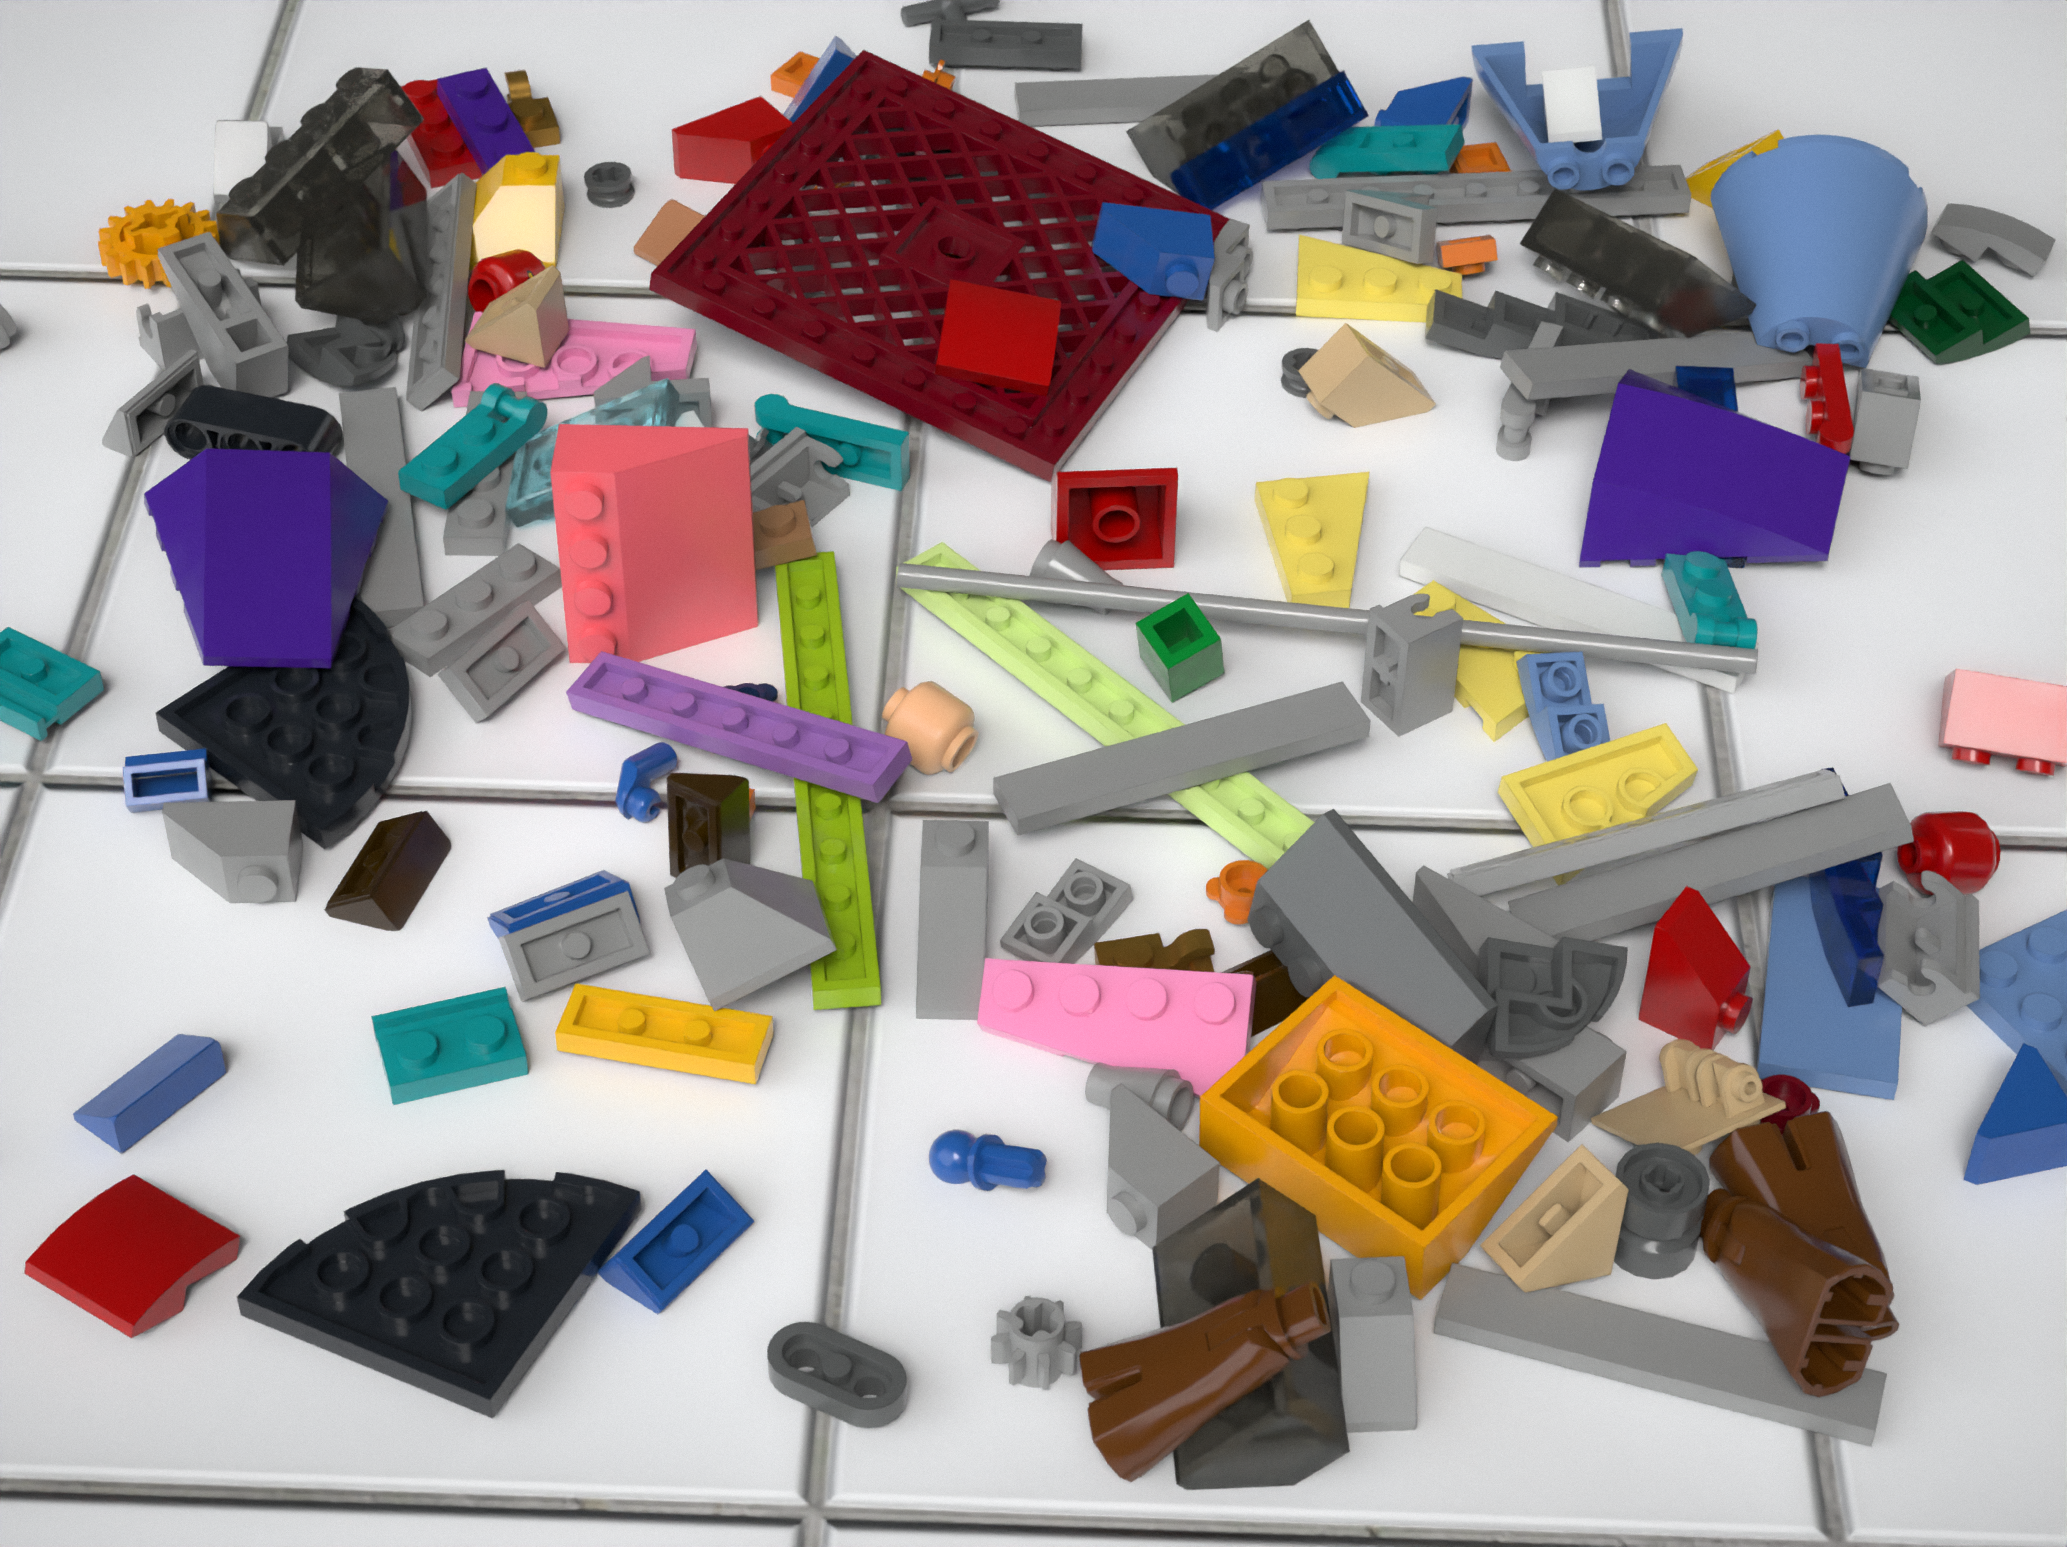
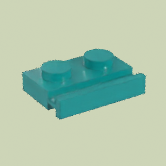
M10 627L0 632V721L42 741L48 736L46 729L54 722L62 725L104 690L99 670Z
M506 987L371 1016L374 1036L378 1044L393 1105L529 1075L527 1056L513 1010L508 1001Z

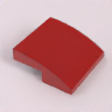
M950 279L934 374L1047 396L1055 356L1061 301Z
M133 1174L97 1195L63 1222L25 1261L24 1274L132 1339L183 1311L186 1287L237 1260L240 1235Z

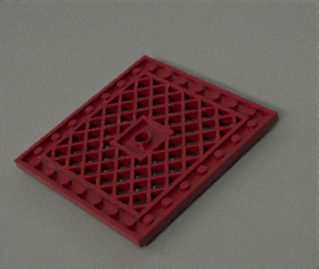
M862 50L651 272L649 290L1051 482L1056 472H1059L1190 300L1148 294L1119 271L1102 272L1100 267H1110L1111 265L1092 252V247L1088 244V242L1093 241L1102 202L1210 215L1213 245L1220 231L1229 221V218L866 50ZM903 128L904 131L886 132L885 129ZM950 149L951 153L945 154L933 153V150ZM915 152L916 156L898 157L896 153ZM879 155L880 158L861 160L860 156ZM997 171L999 175L981 176L980 172ZM962 174L963 178L945 179L944 175ZM926 177L927 181L909 182L908 178ZM890 179L891 181L890 184L873 185L871 182L874 180ZM853 182L855 185L851 187H835V183ZM1044 193L1046 198L1029 199L1027 194ZM992 197H1010L1008 201L993 202ZM973 199L975 203L957 204L955 200ZM901 204L903 209L884 210L882 206ZM864 207L866 212L847 213L845 209ZM828 210L830 215L810 216L808 212ZM791 213V215H792L793 218H787V217H788V215ZM1092 215L1094 220L1077 221L1076 217ZM1057 218L1059 223L1041 224L1040 219ZM1021 221L1023 226L1005 227L1003 222ZM894 231H900V232L895 236ZM876 233L878 238L858 239L856 234ZM839 236L841 241L821 242L819 237ZM802 239L804 244L783 245L781 240ZM1069 243L1071 248L1054 250L1052 245ZM1033 246L1035 250L1033 252H1025L1026 247ZM952 253L962 258H951L948 256ZM879 259L878 265H870L868 260ZM850 262L852 267L832 268L830 263ZM813 265L815 269L794 272L793 267ZM775 268L777 273L756 275L754 270ZM1081 269L1083 272L1080 275L1066 276L1064 270ZM1045 272L1047 275L1046 278L1030 279L1028 276L1030 273ZM1010 276L1011 281H1005V279ZM950 279L1049 299L1058 298L1061 301L1059 326L1071 325L1073 330L1058 332L1047 396L1027 392L1006 394L1001 387L934 374L944 314L931 315L929 310L945 308ZM899 285L901 289L881 292L879 286ZM862 288L863 291L862 294L843 295L842 292L845 289ZM824 291L826 297L805 298L803 293ZM1113 293H1120V294L1117 296V298H1115V296H1114ZM1094 295L1096 301L1079 302L1077 296ZM910 311L913 317L893 319L891 313ZM873 315L875 320L855 322L853 316ZM1097 322L1092 328L1090 323ZM922 338L925 344L905 346L903 340ZM1073 352L1072 355L1069 358H1067L1065 353Z

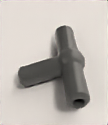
M930 0L904 6L901 8L900 13L905 26L942 18L947 20H968L965 13L998 6L1000 0Z

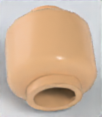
M933 681L922 682L910 691L904 687L898 689L890 698L882 713V718L888 722L885 735L907 741L913 759L910 765L926 775L936 774L943 769L949 773L956 770L970 754L978 739L979 732L973 728L975 716L971 707Z

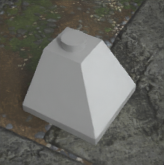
M723 858L709 866L701 864L685 870L674 880L673 884L664 888L672 922L714 1011L837 950L819 892L812 880Z

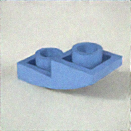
M1583 651L1526 654L1516 661L1531 724L1547 762L1610 741L1604 704H1592Z

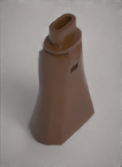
M1823 1111L1794 1117V1119L1787 1121L1783 1136L1777 1124H1771L1770 1122L1737 1128L1717 1146L1709 1158V1169L1721 1186L1732 1196H1748L1754 1201L1778 1210L1812 1235L1873 1265L1891 1282L1885 1255L1862 1204L1838 1122L1832 1117L1830 1112ZM1893 1291L1883 1320L1879 1321L1876 1327L1857 1326L1872 1338L1871 1341L1887 1338L1893 1335L1899 1328V1323L1889 1306L1895 1296Z
M1723 1188L1713 1190L1708 1195L1699 1236L1703 1240L1705 1256L1717 1266L1729 1286L1756 1318L1801 1390L1806 1394L1822 1397L1837 1393L1845 1387L1858 1382L1862 1377L1873 1346L1870 1344L1872 1338L1857 1326L1876 1327L1878 1322L1883 1320L1893 1291V1283L1873 1265L1812 1235L1778 1210L1754 1201L1748 1196H1732Z
M1310 1280L1289 1292L1284 1291L1280 1286L1269 1289H1256L1230 1298L1177 1324L1081 1352L1079 1361L1083 1385L1086 1388L1087 1394L1095 1399L1089 1402V1407L1087 1408L1093 1443L1112 1470L1120 1478L1129 1482L1141 1478L1208 1421L1262 1386L1290 1365L1291 1358L1299 1361L1307 1357L1308 1343L1329 1333L1331 1330L1325 1299L1317 1284Z

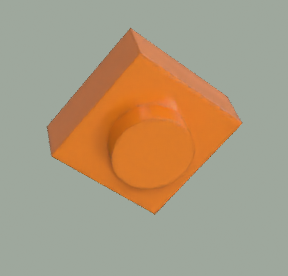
M1491 235L1436 242L1438 263L1443 268L1452 267V272L1467 275L1484 272V262L1498 260L1496 239Z

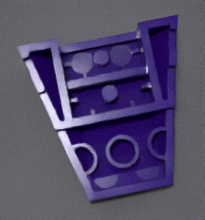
M1628 369L1619 381L1593 478L1579 568L1600 567L1601 561L1630 560V566H1655L1656 559H1665L1666 554L1687 555L1689 552L1694 551L1710 553L1718 558L1745 557L1746 563L1828 561L1851 456Z
M206 448L144 493L146 510L148 515L154 519L156 537L161 551L166 552L170 563V575L175 589L181 593L184 602V614L203 666L332 667L350 617V606L353 597L358 594L367 558L372 555L377 541V531L380 522H384L388 510V500L330 452Z

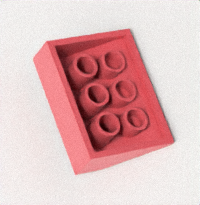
M559 424L550 473L570 663H591L601 651L640 662L758 627L759 616L748 428Z

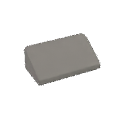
M190 349L116 411L103 436V446L134 458L165 432V426L193 389L204 385L198 352Z

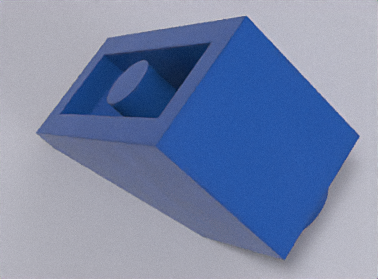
M1462 76L1398 91L1387 110H1379L1374 126L1461 124L1462 131H1464L1469 121L1473 78Z
M1102 202L1092 241V252L1148 294L1203 300L1215 260L1211 216Z

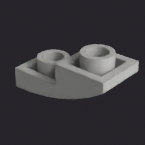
M1948 203L1931 233L1939 237L1941 244L1947 250L1956 255H1965L1974 262H1977L1987 247H1990L2005 265L2015 270H2024L2032 277L2035 276L2046 262L2056 240L2043 231L2009 215L1965 204Z
M1229 219L1215 240V260L1207 285V327L1215 332H1218L1233 314L1237 315L1241 312L1248 296V284L1243 282L1248 274L1253 260V250L1248 248L1250 225L1233 219Z
M1075 858L1047 897L1038 892L1034 894L1000 939L1001 948L1027 961L1073 964L1107 932L1132 901L1131 886Z

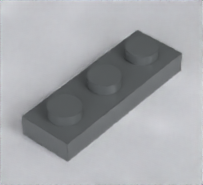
M932 19L929 41V64H938L940 59L946 61L945 66L960 68L966 65L995 66L1000 69H1013L1016 67H1044L1052 71H1061L1067 68L1081 69L1083 24Z

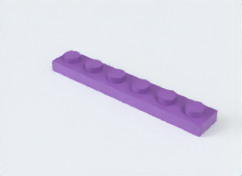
M603 651L597 655L566 691L572 709L875 803L881 801L913 760L907 741Z

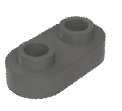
M797 1322L785 1326L772 1337L768 1344L769 1379L772 1385L787 1397L860 1428L885 1426L896 1420L905 1409L907 1403V1376L905 1369L899 1360L884 1351L814 1322ZM802 1367L814 1368L810 1372H803L798 1369ZM866 1395H874V1396H877V1397L864 1398L863 1396H866Z

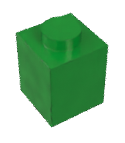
M1189 593L1135 623L1140 658L1172 703L1224 673L1221 638Z

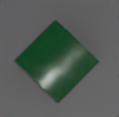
M1963 259L1927 280L1916 270L1909 273L1888 319L1936 364L1965 361L2010 345L2030 334L2029 318Z

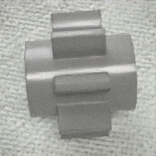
M1024 1296V1300L1016 1304L1011 1312L1003 1310L997 1312V1334L991 1337V1361L995 1364L1009 1362V1384L1014 1386L1020 1383L1027 1387H1041L1043 1390H1048L1049 1385L1057 1381L1062 1373L1075 1375L1077 1372V1350L1082 1348V1323L1076 1321L1065 1323L1063 1313L1064 1302L1059 1300L1054 1303L1045 1298Z

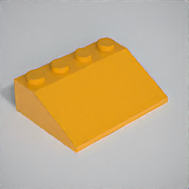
M1334 975L1200 1096L1199 1146L1219 1161L1223 1167L1357 1258L1404 1256L1410 1293L1419 1300H1422L1450 1272L1452 1263L1458 1264L1469 1252L1557 1127L1558 1116Z

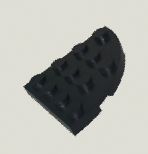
M354 596L350 606V617L331 668L228 666L155 714L159 732L185 750L206 749L210 768L256 801L295 800L301 833L323 849H326L347 833L371 810L391 783L408 746L412 725V699L405 661L403 657H400L397 649L391 642L388 628L365 603Z
M505 1170L456 1174L396 1189L344 1211V1222L320 1234L306 1244L299 1238L260 1270L237 1296L240 1315L493 1419L642 1210L640 1191L602 1179L556 1172L553 1181L506 1179Z

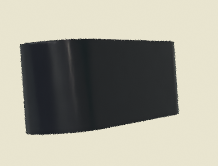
M200 385L193 389L165 426L164 435L167 443L176 453L191 460L206 448L330 452L332 454L342 441L343 431L340 423L333 415L315 406L211 385Z

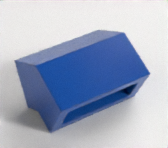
M206 749L125 757V767H122L125 804L131 813L163 810L164 803L212 802V775ZM197 772V773H192V774H182V775H173V776H163V777H153V778L138 779L139 777H149V776H159V775H168V774Z

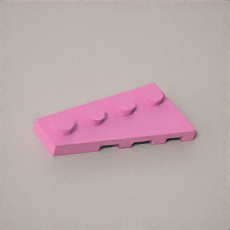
M483 312L474 313L469 333ZM568 319L569 331L545 368L477 350L466 342L461 357L460 379L453 385L451 391L454 408L468 405L470 391H485L493 383H499L511 388L514 392H527V396L534 399L594 394L595 390L645 356H650L652 381L689 379L697 348L696 330Z
M985 958L977 1024L984 1032L1062 1057L1068 1055L1095 1065L1101 1062L1111 1066L1174 1069L1179 1072L1181 1079L1191 1082L1194 1096L1200 1098L1204 1092L1250 1052L1256 980L1253 975Z

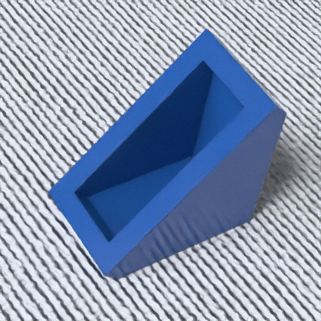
M2025 1043L2022 1044L1976 1133L1963 1179L1975 1185L2067 1166V1096L2037 1048Z

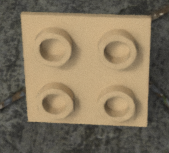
M1676 1039L1666 1044L1659 1054L1665 1086L1591 1118L1593 1125L1636 1145L1658 1142L1676 1145L1696 1155L1703 1149L1704 1144L1726 1134H1731L1737 1128L1760 1124V1119L1786 1108L1785 1101L1762 1092V1082L1754 1067L1733 1061L1728 1056L1711 1049H1700L1699 1046L1686 1039Z

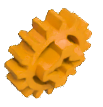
M168 199L163 206H155L151 200H147L144 205L136 208L131 206L124 207L125 217H108L109 227L100 228L98 231L100 237L98 247L102 266H107L108 275L111 278L122 275L124 285H130L137 280L143 281L144 289H150L156 281H163L168 288L172 287L158 258V248L210 232L220 245L216 221H211L210 212L207 209L196 212L193 202H188L181 207L175 206L174 199Z

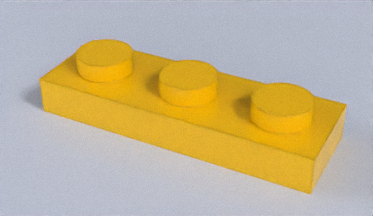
M575 983L555 1031L557 1051L756 1084L774 1035L773 1016L720 1008L714 1011L712 1006L577 983Z

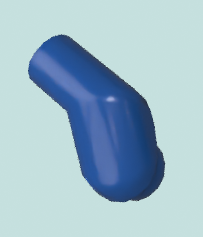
M664 742L656 743L626 758L622 763L615 803L619 812L626 819L629 820L634 817L636 820L645 823L653 820L659 813L660 809L653 804L659 803L661 797L656 790L650 788L651 781L671 772L677 765L676 753L669 744Z

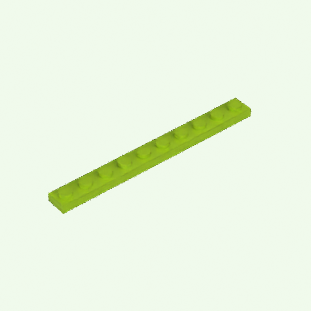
M834 551L817 552L815 556L775 565L787 706L853 725ZM793 777L802 878L812 880L819 892L837 949L810 963L813 1009L881 1005V986L861 798Z

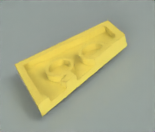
M1299 234L1296 316L1426 323L1427 305L1435 289L1462 298V274Z
M1370 471L1256 482L1255 503L1287 602L1342 608L1350 607Z
M1434 580L1415 593L1428 594L1430 600L1428 608L1424 611L1416 612L1414 615L1433 617L1438 612L1453 609L1463 617V620L1506 624ZM1460 644L1454 697L1464 708L1470 706L1474 708L1483 719L1482 729L1495 742L1529 717L1516 661L1526 654H1541L1542 652Z
M1667 723L1502 776L1498 794L1531 845L1536 847L1652 816L1693 785L1698 768ZM1585 868L1553 876V879L1558 886L1565 884Z

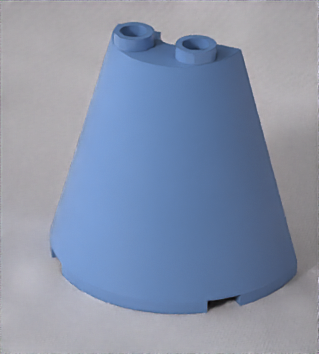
M1682 28L1629 32L1630 77L1597 79L1602 140L1575 143L1573 141L1548 143L1544 119L1543 84L1526 85L1524 41L1471 45L1474 67L1482 86L1539 167L1547 175L1548 182L1560 190H1596L1611 185H1623L1634 176V168L1642 157L1678 63L1682 49L1683 30Z
M1836 135L1796 136L1778 140V148L1758 156L1753 151L1747 153L1734 162L1721 175L1711 192L1710 201L1757 345L1796 353L1805 349L1808 345H1816V343L1839 344L1842 363L1866 368L1926 236L1928 206L1923 188L1917 187L1909 177V168L1894 155L1875 145L1849 137Z

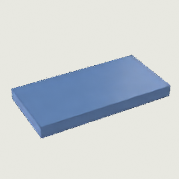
M1804 876L1773 885L1756 1067L1760 1079L1784 1074L1802 1080L1808 1087L1894 1100L1898 1086L1902 1007L1877 986L1879 888Z

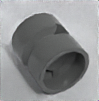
M1658 1142L1639 1145L1626 1152L1617 1164L1615 1176L1629 1190L1614 1262L1621 1269L1637 1277L1654 1280L1670 1278L1685 1271L1695 1258L1701 1230V1220L1704 1217L1709 1194L1710 1178L1705 1165L1695 1155L1676 1145Z

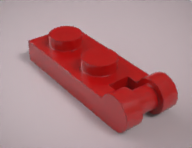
M1816 343L1812 366H1803L1800 379L1801 399L1809 400L1806 410L1807 435H1815L1816 443L1846 454L1851 450L1854 428L1839 344Z

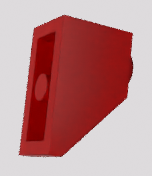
M762 96L671 129L674 174L680 179L736 184L793 123Z
M1689 886L1684 888L1655 925L1638 1020L1678 1039L1691 1041L1696 1046H1699L1700 1049L1708 1048L1714 1050L1727 1031L1737 1034L1749 1015L1753 999L1745 995L1751 966L1701 893Z

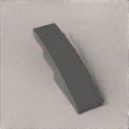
M1435 289L1427 305L1425 339L1479 355L1501 359L1506 350L1528 349L1541 321L1563 326L1561 346L1658 339V327L1555 292L1548 307L1545 308L1495 291L1488 306L1485 307Z

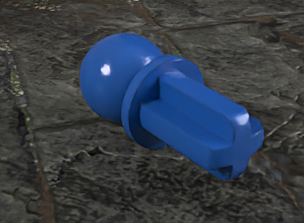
M949 1130L939 1135L929 1150V1165L933 1174L941 1181L950 1184H963L971 1181L976 1189L990 1191L998 1185L1023 1189L1037 1188L1046 1179L1044 1169L1047 1159L1043 1152L1039 1149L1005 1145L1003 1140L994 1134H983L976 1138L973 1134L964 1130Z

